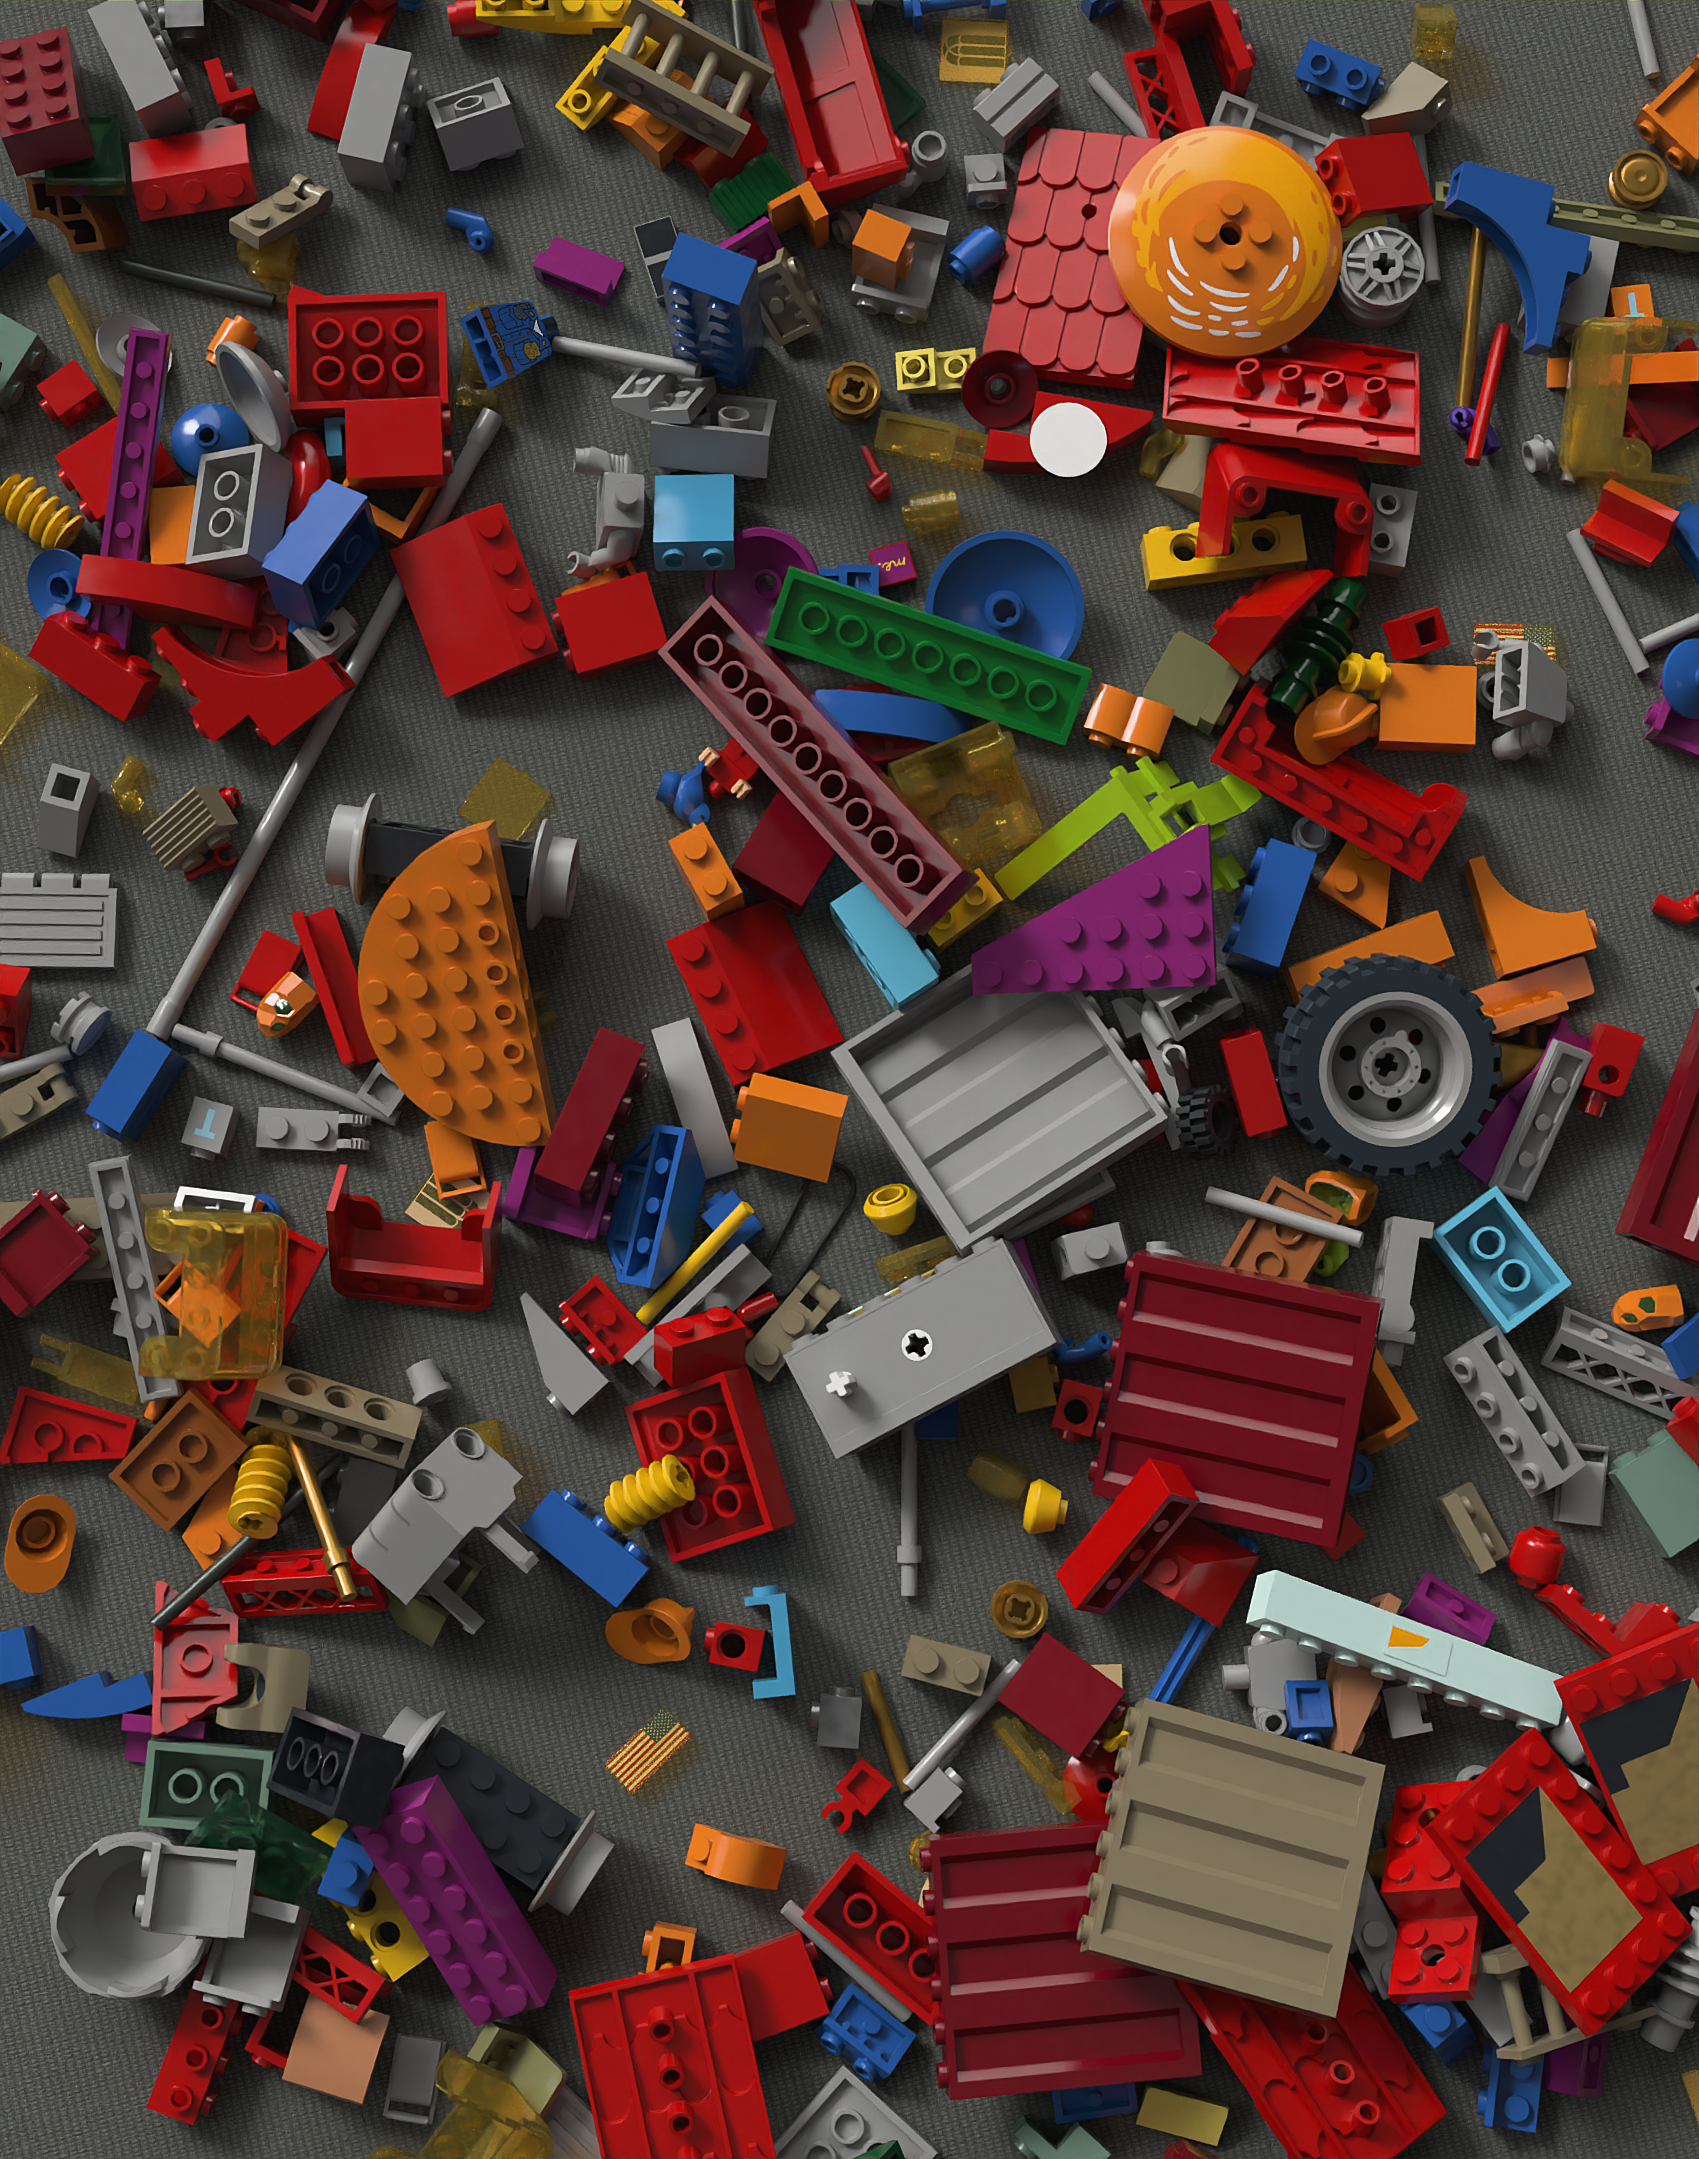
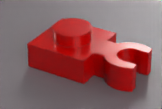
M861 1756L834 1787L842 1795V1798L839 1801H832L826 1804L821 1812V1817L825 1819L833 1810L841 1811L844 1815V1821L837 1828V1831L841 1834L850 1827L852 1813L855 1809H858L866 1816L893 1784Z

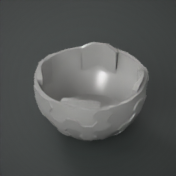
M137 1831L103 1837L78 1856L56 1881L48 1907L50 1909L51 1937L60 1962L59 1965L78 1987L91 1995H101L124 2002L151 1997H163L181 1986L182 1982L199 1965L204 1955L209 1951L213 1938L144 1932L140 1929L141 1921H135L138 1895H145L147 1878L141 1877L144 1852H151L153 1842L177 1846L166 1837L150 1832Z

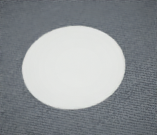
M1060 403L1047 408L1038 416L1032 426L1030 445L1035 459L1044 469L1058 476L1075 477L1089 472L1100 462L1106 450L1107 435L1101 419L1091 409L1077 403Z

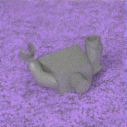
M593 446L584 449L575 448L573 472L601 476L597 482L596 551L592 552L591 557L576 551L571 552L567 557V560L576 563L575 567L567 571V573L585 580L590 579L596 569L601 570L627 561L630 557L635 558L644 527V475L637 474L635 464L627 453L623 457L612 453L609 454L607 451Z
M1490 629L1481 630L1472 640L1475 643L1481 644L1475 645L1470 654L1477 660H1485L1493 651L1496 652L1493 720L1514 728L1493 740L1492 751L1499 761H1517L1537 746L1546 747L1551 740L1553 728L1568 722L1573 716L1574 705L1566 700L1567 675L1562 668L1549 658L1540 644L1530 642L1529 640L1523 641L1505 637L1504 641H1501L1494 631Z
M1218 962L1217 985L1143 989V994L1147 1001L1142 1005L1141 1023L1156 1049L1163 1051L1162 1060L1165 1070L1170 1076H1175L1171 1065L1174 1061H1183L1186 1068L1189 1069L1186 1051L1182 1046L1172 1044L1174 1039L1180 1041L1219 1015L1223 1020H1231L1244 1012L1242 994L1233 985L1225 966Z
M1259 1630L1253 1635L1251 1645L1244 1646L1245 1664L1222 1665L1224 1690L1247 1689L1248 1705L1253 1707L1256 1728L1283 1736L1287 1732L1288 1727L1287 1716L1284 1711L1286 1710L1283 1687L1286 1680H1317L1315 1653L1299 1649L1296 1641L1285 1637L1283 1640L1265 1637L1259 1633Z

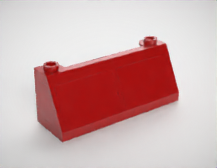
M752 0L771 67L775 69L773 75L804 181H810L827 212L905 180L907 165L912 164L910 150L906 141L900 142L897 135H894L855 0Z
M1260 676L1248 692L1212 754L1210 761L1421 882L1461 817L1468 795L1450 784L1439 782L1428 786L1421 797L1345 753L1324 765L1309 763L1302 758L1296 748L1294 739L1295 724L1279 720L1266 709L1268 696L1274 685L1270 680Z

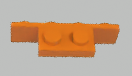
M1576 956L1470 992L1477 994L1484 1003L1480 1007L1481 1011L1494 1021L1497 1029L1490 1033L1492 1035L1496 1034L1497 1038H1503L1519 1033V1026L1533 1021L1535 1025L1556 1021L1558 1019L1557 1013L1569 1010L1567 1002L1592 995L1595 990L1585 957Z

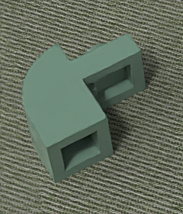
M1025 2115L1012 2127L1014 2135L1018 2138L1014 2144L1029 2159H1035L1037 2156L1040 2159H1107L1111 2155L1108 2146L1081 2121H1074L1055 2143Z

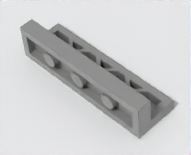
M742 1243L657 1325L726 1305L735 1313L739 1306L753 1296L773 1275ZM653 1328L623 1357L632 1366H635L654 1387H657L664 1378L654 1368Z
M1564 1306L1558 1316L1555 1334L1541 1357V1365L1668 1420H1671L1675 1415L1672 1412L1674 1407L1671 1406L1669 1399L1679 1396L1687 1397L1691 1395L1693 1398L1699 1396V1370L1690 1378L1679 1380L1663 1348ZM1563 1344L1577 1350L1581 1359L1566 1361L1555 1356L1560 1345ZM1607 1363L1614 1366L1619 1375L1605 1378L1596 1374L1593 1366ZM1646 1380L1654 1384L1656 1391L1642 1394L1633 1389L1631 1382Z

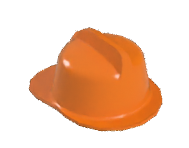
M1335 685L1329 688L1325 693L1308 704L1299 714L1294 732L1298 752L1304 760L1311 764L1324 765L1333 761L1350 747L1358 745L1368 738L1372 730L1373 714L1378 710L1377 704L1368 702L1366 698L1358 693L1345 692L1342 685Z
M37 1495L26 1500L17 1509L10 1524L4 1554L5 1571L9 1580L17 1589L29 1594L44 1593L55 1588L64 1578L69 1566L76 1533L75 1514L72 1507L64 1499L54 1495Z
M668 1598L653 1599L639 1609L625 1610L613 1614L606 1622L605 1634L608 1643L615 1652L635 1663L652 1664L684 1660L691 1653L692 1644L690 1637L692 1635V1621L695 1617V1611L692 1607H682L677 1602Z

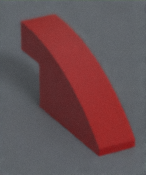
M1037 391L1029 436L990 429L983 471L1005 474H1039L1049 472L1035 459L1031 450L1030 434L1038 416L1053 405L1077 403L1091 409L1101 419L1107 435V445L1103 457L1116 453L1147 434L1150 430L1154 412Z
M86 554L82 556L75 593L89 603L126 606L147 622L254 630L261 597V592L257 589L217 577L142 561Z

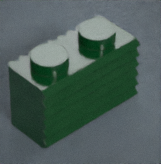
M770 152L766 157L758 155L750 159L744 165L742 173L736 175L734 179L726 177L717 182L711 189L709 205L712 213L715 214L731 237L763 216L769 219L768 203L798 186L774 154Z

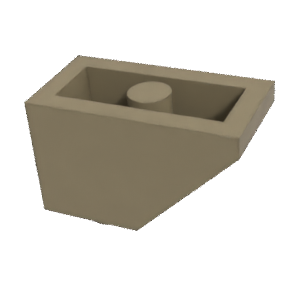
M1412 61L1361 116L1366 136L1409 132L1410 136L1429 133L1438 122L1443 121L1448 116L1453 107L1449 83L1447 80Z

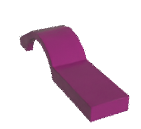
M1558 1015V1019L1553 1021L1545 1031L1548 1037L1547 1048L1533 1071L1514 1087L1498 1093L1494 1099L1497 1102L1493 1112L1486 1110L1477 1121L1484 1126L1478 1137L1468 1133L1462 1141L1466 1149L1458 1156H1451L1455 1162L1478 1182L1486 1184L1492 1176L1552 1039L1554 1038L1583 1050L1587 1049L1589 1040L1584 1035L1577 1036L1566 1026L1568 1020L1563 1016Z

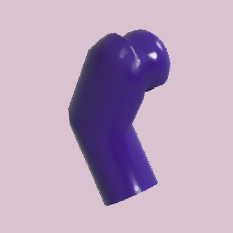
M1462 406L1456 407L1450 414L1452 428L1470 437L1476 410L1467 409ZM1490 422L1482 456L1492 455L1500 449Z

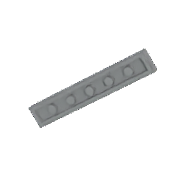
M128 1155L91 1162L88 1164L141 1403L182 1396L184 1389L166 1308L153 1296V1291L160 1284L132 1156Z

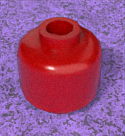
M1530 1525L1529 1530H1521L1516 1534L1507 1566L1518 1576L1516 1581L1519 1584L1531 1589H1540L1542 1584L1557 1582L1567 1554V1547L1560 1541L1561 1535L1542 1526Z

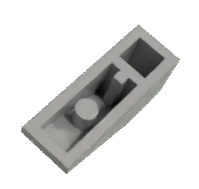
M525 1292L520 1297L545 1386L552 1392L546 1398L562 1415L569 1411L572 1415L577 1416L611 1382L532 1296Z

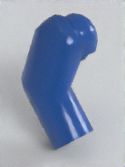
M1100 1331L1075 1348L1068 1337L1062 1338L1064 1344L1052 1349L1051 1352L1056 1356L1057 1359L1055 1361L1058 1364L1068 1366L1093 1361L1110 1350L1113 1342L1108 1333Z

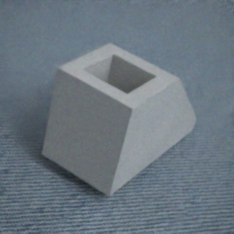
M52 763L40 799L38 848L78 858L101 783L91 773Z

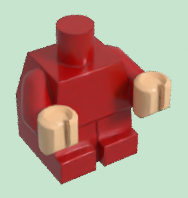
M732 737L722 751L707 747L698 757L700 762H705L704 766L710 768L709 773L715 778L707 788V791L716 799H719L726 790L730 794H737L736 797L740 800H743L748 794L752 793L754 790L752 782L759 778L764 771L735 738Z

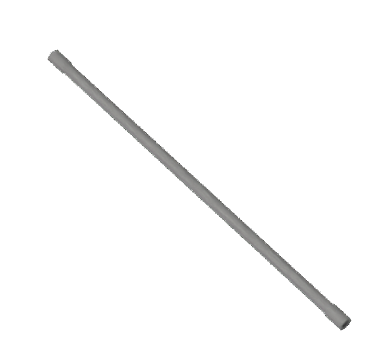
M488 408L482 409L467 437V443L454 465V472L450 473L447 478V486L442 487L415 538L445 525L483 453L488 450L504 421L503 417ZM397 572L344 668L357 686L406 597ZM357 686L317 717L169 992L161 1000L146 1028V1031L165 1041L169 1039L183 1013L188 997Z

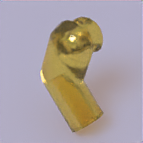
M127 754L110 785L117 807L127 814L134 813L142 807L143 798L135 780L145 765L144 762L130 754Z

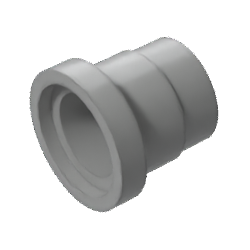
M434 1359L420 1361L406 1370L414 1392L412 1400L416 1407L424 1408L436 1404L453 1392L450 1382L444 1381Z

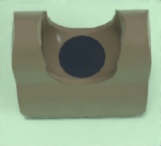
M241 1642L225 1644L223 1659L230 1663L248 1667L254 1676L255 1686L251 1696L243 1703L218 1707L216 1724L231 1729L284 1733L292 1707L304 1710L306 1708L311 1656L305 1650L295 1649L286 1645Z

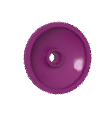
M753 527L734 534L735 568L733 570H706L705 593L706 599L713 595L732 606L764 641L789 565L819 576L820 573L810 552L796 538L775 528ZM767 575L775 579V588H770L766 585L765 577Z

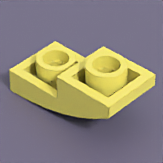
M934 348L897 352L895 353L897 390L899 393L911 394L961 392L963 376L969 365L979 357L976 348L936 352Z

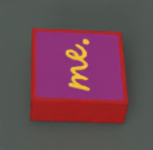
M907 541L868 551L871 565H879V591L917 581V574Z

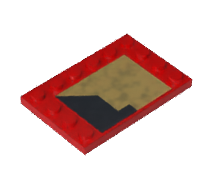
M1699 1621L1553 1681L1624 1841L1670 1900L1699 1888Z
M1535 1727L1525 1731L1424 1828L1429 1837L1585 2037L1596 2034L1694 1930L1586 1791L1578 1785V1781Z

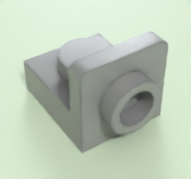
M1003 153L964 156L967 206H976L979 209L986 210L996 208L1000 204H1006L1007 182H1005Z

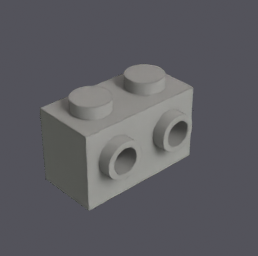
M1371 483L1366 493L1374 508V520L1367 572L1399 578L1406 563L1418 491Z

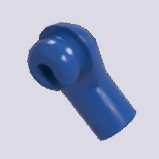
M449 207L445 225L464 230L473 251L479 253L489 251L494 243V235L486 218L480 214Z

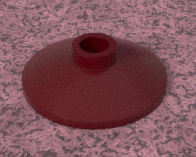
M1006 349L988 351L976 358L969 365L963 376L961 397L964 407L970 416L982 425L992 428L1014 425L1027 416L1035 404L1039 388L1037 374L1031 363L1015 351ZM996 379H1001L1003 381L1001 389L992 391L990 389L991 383Z

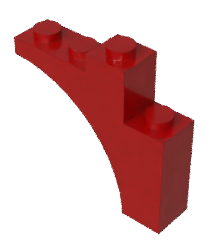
M177 624L164 626L151 636L157 643L156 650L159 656L167 664L173 665L182 676L180 681L184 689L191 696L198 697L200 700L188 711L194 717L193 724L197 731L204 738H210L212 742L227 738L252 718L255 722L253 728L264 742H270L273 747L285 743L357 686L333 654L320 657L315 662L294 671L279 673L255 672L230 665L210 655L193 642Z

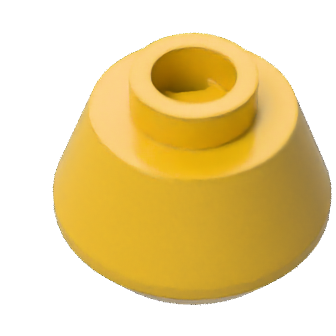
M904 1184L885 1185L869 1194L863 1207L864 1213L879 1231L889 1235H900L905 1233L915 1221L918 1197L913 1189Z
M1043 1479L1031 1482L1028 1489L1022 1527L1031 1535L1054 1531L1056 1523L1064 1525L1068 1500L1061 1499L1062 1491Z

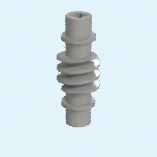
M1695 1906L1689 1912L1694 1917L1691 1923L1694 1930L1675 1949L1678 1956H1669L1664 1961L1671 1968V1971L1666 1972L1656 1969L1653 1973L1663 1982V1985L1657 1997L1649 1998L1646 2005L1655 2006L1657 2015L1646 2018L1639 2033L1651 2044L1669 2052L1675 2051L1685 2028L1692 2029L1695 2025L1694 2019L1691 2018L1699 2001V1907Z

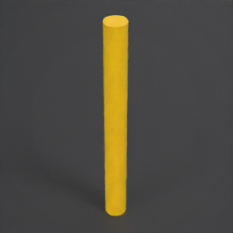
M742 1201L636 1313L637 1318L642 1323L648 1325L754 1213L753 1208L748 1203Z

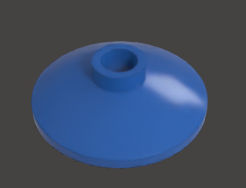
M216 403L200 404L186 411L176 422L171 435V448L175 460L186 473L195 478L198 477L201 455L250 446L249 432L243 419L231 408ZM205 432L214 433L213 440L208 443L202 442L201 437Z
M51 549L44 551L34 559L29 568L27 577L29 597L35 610L45 621L48 616L66 610L76 612L87 619L93 609L94 603L87 602L75 593L81 560L67 550Z
M1699 639L1685 640L1676 645L1666 658L1662 672L1663 692L1669 706L1678 715L1687 719H1699Z

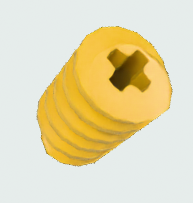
M20 473L13 474L0 487V514H5L6 519L11 524H17L18 529L23 533L29 534L35 543H41L45 551L67 549L77 538L85 519L78 515L69 521L73 511L69 505L57 511L61 502L59 497L52 496L45 501L49 492L45 486L34 491L37 483L34 477H28L21 482L22 475Z
M258 1445L251 1447L244 1453L242 1465L238 1472V1480L234 1487L235 1492L231 1498V1506L227 1513L228 1522L239 1533L250 1538L269 1539L278 1531L277 1523L282 1516L281 1509L285 1504L284 1496L288 1492V1482L292 1477L291 1470L294 1467L288 1450L274 1445Z
M668 1454L662 1459V1463L654 1461L649 1465V1469L642 1467L636 1472V1475H626L623 1478V1482L619 1480L614 1481L610 1485V1495L605 1498V1513L616 1529L621 1532H630L636 1526H643L649 1520H655L662 1514L671 1512L675 1507H682L688 1501H694L696 1495L695 1486L688 1471L679 1459L674 1455Z

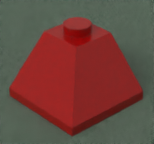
M1190 1516L1175 1530L1151 1559L1139 1580L1220 1629L1261 1557Z

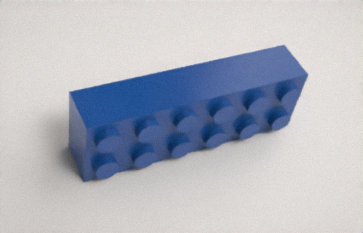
M679 232L661 276L673 356L676 359L700 363L701 371L713 375L717 382L725 386L736 387L738 384L747 388L764 346L757 260Z

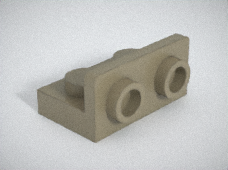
M785 247L777 250L774 260L758 267L761 317L778 347H781L820 328L824 304L819 293L815 289L810 290L804 280L805 272L799 259L796 256L791 257Z
M1466 1482L1434 1499L1473 1573L1488 1571L1496 1566V1561L1509 1554V1549L1472 1482Z

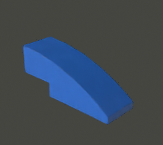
M152 1670L145 1671L115 1684L112 1683L108 1671L98 1672L21 1705L24 1712L72 1719L105 1717L130 1712L152 1705L153 1672Z

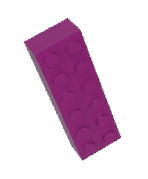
M439 1775L391 1790L389 1795L390 1807L385 1818L381 1820L378 1830L358 1824H353L352 1830L473 2026L545 2006L559 1973Z

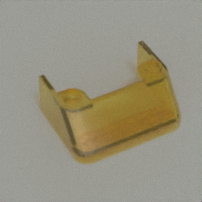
M1593 317L1582 321L1575 328L1572 338L1558 453V463L1563 472L1576 478L1601 481L1612 479L1621 483L1670 488L1689 485V476L1650 473L1652 463L1650 448L1640 439L1623 437L1632 358H1649L1660 353L1666 344L1667 334L1688 337L1699 334V322L1658 317Z

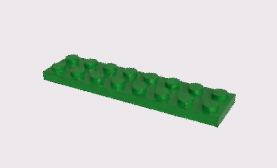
M790 565L763 643L1064 746L1066 745L1092 674L1091 668Z

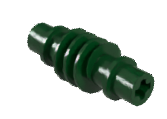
M1340 578L1331 593L1322 596L1318 601L1317 611L1319 613L1317 616L1305 617L1298 622L1295 631L1292 632L1288 643L1285 644L1280 653L1285 669L1277 670L1272 678L1274 688L1268 696L1266 709L1274 717L1285 722L1295 721L1304 705H1308L1315 700L1318 695L1316 687L1331 685L1330 677L1338 674L1339 665L1343 660H1346L1347 653L1351 652L1355 645L1354 639L1348 631L1357 629L1362 621L1360 611L1369 597L1367 589L1361 583L1351 578Z

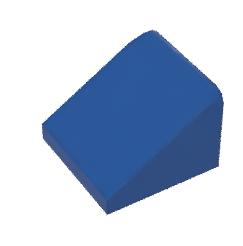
M958 1400L918 1420L917 1440H958Z

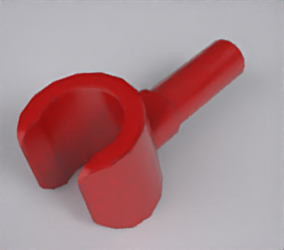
M864 446L860 451L873 476L872 479L865 483V486L870 495L879 502L892 491L890 478L884 471H881L870 447Z
M226 842L224 845L216 848L214 857L197 868L184 873L187 881L190 882L217 868L225 871L234 869L238 863V857H234L230 861H223L219 858L223 852L232 849V844Z

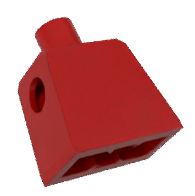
M1593 1023L1586 1051L1593 1054V1057L1580 1084L1586 1088L1578 1110L1602 1117L1609 1095L1618 1098L1623 1096L1643 1045L1644 1036L1609 1024ZM1606 1066L1609 1075L1605 1081L1601 1082L1598 1074L1600 1069Z

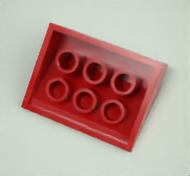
M446 291L288 298L289 407L297 427L324 426V418L344 417L345 401L441 397L444 409L451 410L452 421H454L453 378Z
M502 502L466 514L389 550L445 699L557 660L558 647Z
M768 900L703 923L666 940L670 954L735 1092L739 1091L741 1086L747 1087L750 1085L754 1072L771 1076L844 1042L785 914L777 904Z
M748 1367L724 1371L624 1407L642 1467L649 1469V1465L652 1462L660 1461L662 1463V1459L666 1455H674L686 1468L695 1486L696 1495L694 1501H688L684 1506L675 1507L671 1512L658 1517L672 1563L797 1523Z

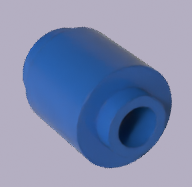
M985 225L981 230L975 229L949 253L948 258L951 263L948 265V268L961 283L968 281L975 284L1002 259L1001 253L1006 249V245L994 229Z

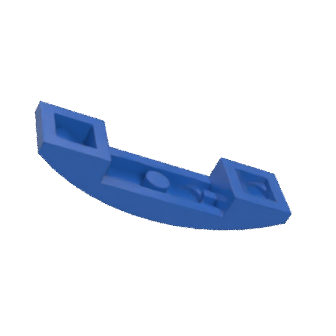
M848 690L815 691L814 697L849 735L854 732L928 743L931 748L967 752L971 718L969 713L940 703L904 696Z

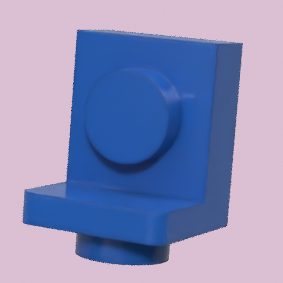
M1286 1680L1283 1688L1288 1727L1284 1736L1315 1746L1325 1743L1333 1729L1328 1681Z

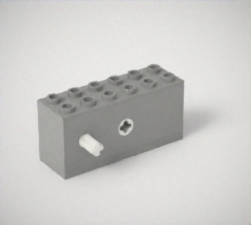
M990 1236L971 1247L974 1254L964 1259L962 1257L958 1258L957 1255L950 1257L935 1266L938 1273L927 1278L926 1276L921 1277V1275H917L898 1286L901 1293L893 1297L890 1295L885 1297L884 1294L875 1297L862 1305L865 1312L858 1316L844 1314L826 1324L828 1332L819 1335V1333L815 1335L809 1333L790 1343L792 1351L783 1355L836 1459L851 1457L1064 1344L1010 1241L1005 1239L999 1240L998 1237ZM920 1338L928 1339L929 1344L924 1347L925 1353L917 1352L916 1348L921 1345Z

